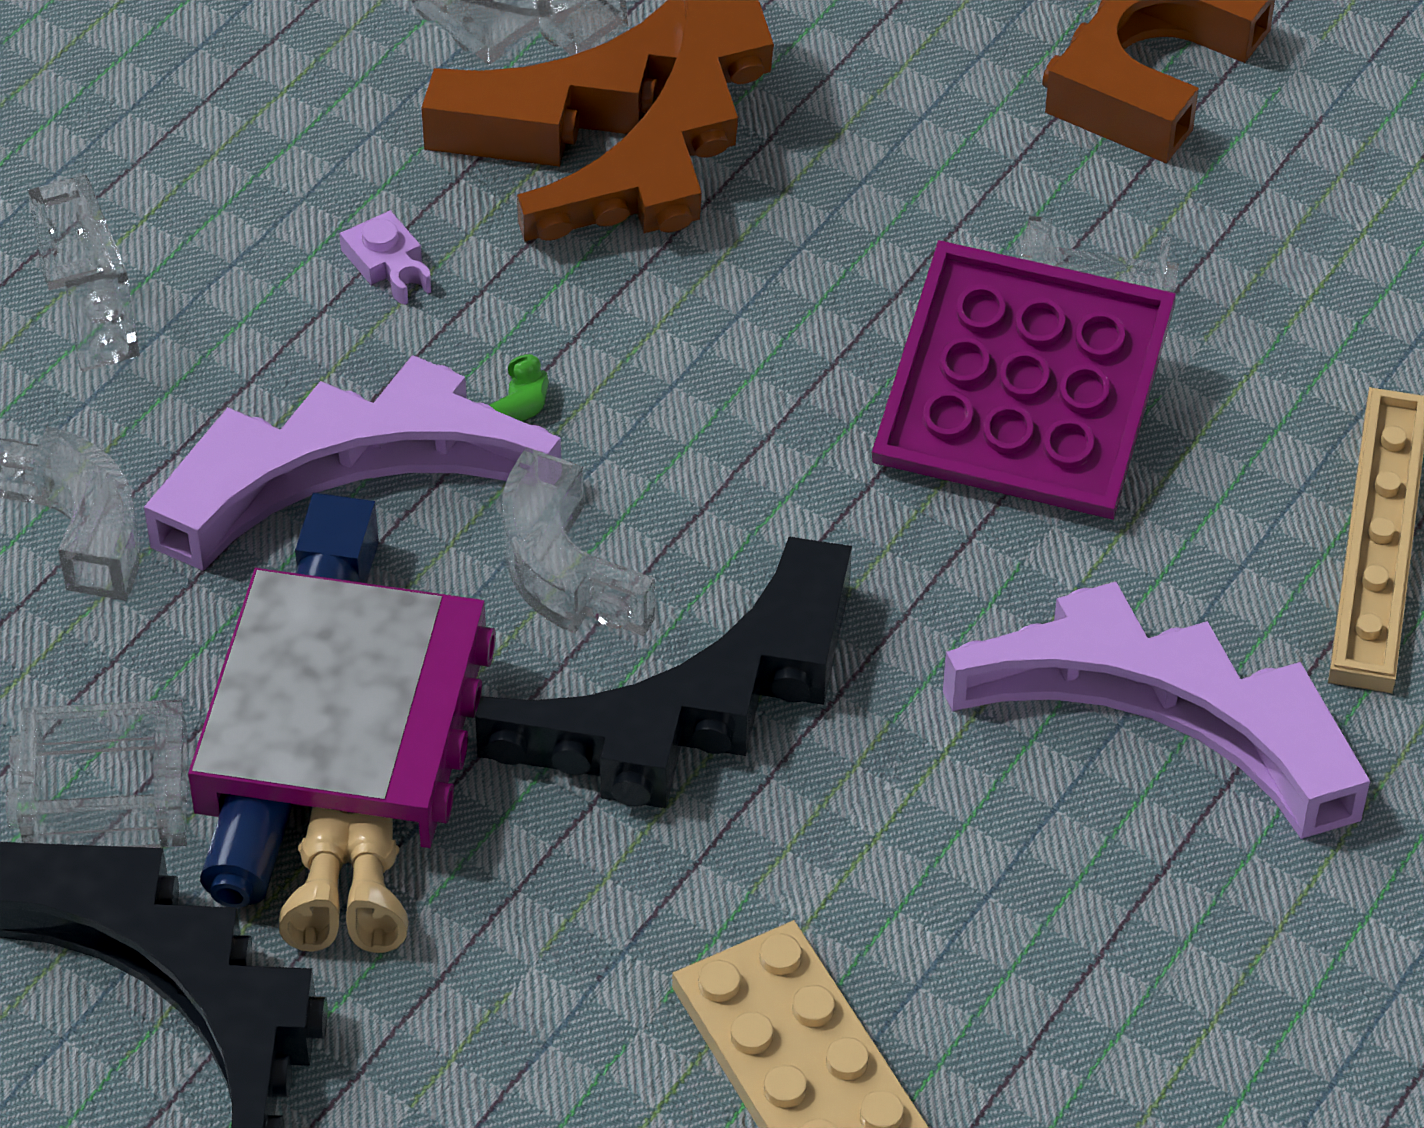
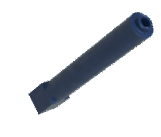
M312 493L294 549L295 573L366 583L378 544L374 501ZM231 794L225 795L200 875V882L203 888L211 895L213 900L226 907L243 908L247 905L259 903L265 898L293 804Z

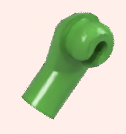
M532 354L518 356L509 363L508 373L512 380L509 383L508 395L489 404L496 411L522 422L536 416L543 409L549 383L547 372L541 370L540 360Z

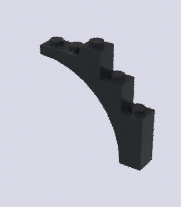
M788 537L777 570L752 609L718 641L684 663L636 684L587 696L524 700L481 696L475 715L478 757L493 759L506 765L524 764L556 769L570 775L588 774L600 776L602 799L615 800L628 806L647 805L666 808L681 746L697 748L711 754L729 753L746 756L760 695L780 698L787 702H808L824 705L850 589L852 546Z
M0 842V938L53 944L99 958L143 981L183 1015L209 1048L229 1090L232 1104L231 1128H284L283 1115H275L277 1098L289 1097L292 1065L310 1066L313 1038L324 1039L326 1035L327 997L316 996L312 968L251 966L252 937L250 935H241L237 907L178 905V877L168 876L163 848Z

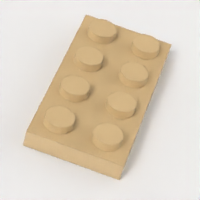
M795 920L672 973L673 990L758 1128H929Z

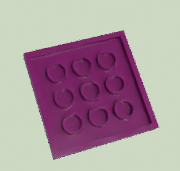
M938 240L871 452L872 462L1114 520L1174 311L1176 293Z

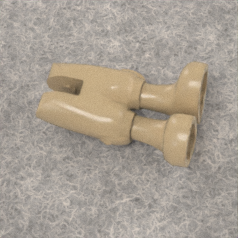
M319 807L312 808L306 838L303 837L302 842L298 845L302 863L310 870L305 884L290 895L280 911L279 933L287 944L301 951L313 952L323 950L334 942L338 933L340 918L339 871L348 862L353 867V882L349 891L346 911L347 930L351 940L359 948L373 953L389 952L397 949L404 942L408 931V915L398 898L386 888L383 873L393 866L396 855H398L400 850L396 845V840H393V818L347 813L346 811Z

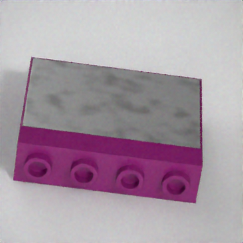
M254 568L188 772L194 814L219 817L225 795L231 794L419 822L420 846L431 849L437 823L447 824L450 819L454 798V785L448 783L452 769L462 770L465 763L468 731L463 730L466 717L475 718L482 695V680L477 678L480 666L490 667L494 655L496 630L495 628L486 627L485 600Z

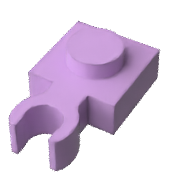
M391 210L339 233L341 251L370 285L387 278L391 283V292L394 299L404 305L408 304L406 284H419L427 294L431 293V275L428 267L422 263L421 245Z

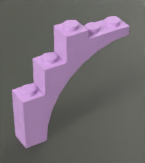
M412 355L374 403L365 400L355 392L344 391L320 381L281 429L273 427L262 418L250 417L227 407L144 506L150 548L204 571L236 538L272 513L312 495V493H318L362 479L405 473L466 474L503 480L550 495L562 479L561 438L549 433L540 426L529 425L500 413L487 404L476 403L467 399L465 376L455 373L444 365H436Z
M1117 582L1094 588H1081L1069 595L1057 598L1055 617L1052 622L1030 624L1013 633L985 641H971L957 649L946 651L943 694L952 711L1002 701L1060 700L1107 706L1153 719L1191 736L1238 766L1276 803L1300 839L1362 820L1370 780L1301 662L1277 669L1265 668L1255 672L1250 677L1240 679L1208 621L1186 628H1171L1158 636L1147 638Z

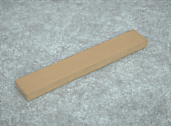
M1369 387L1328 683L1393 694L1424 454L1423 395Z

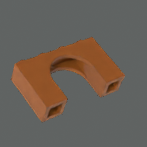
M1101 0L1095 16L1089 23L1082 22L1078 26L1070 46L1061 56H1053L1045 69L1042 80L1043 86L1047 88L1045 113L1167 164L1193 131L1199 88L1139 63L1124 49L1138 41L1149 38L1174 37L1194 42L1246 63L1271 31L1275 0Z

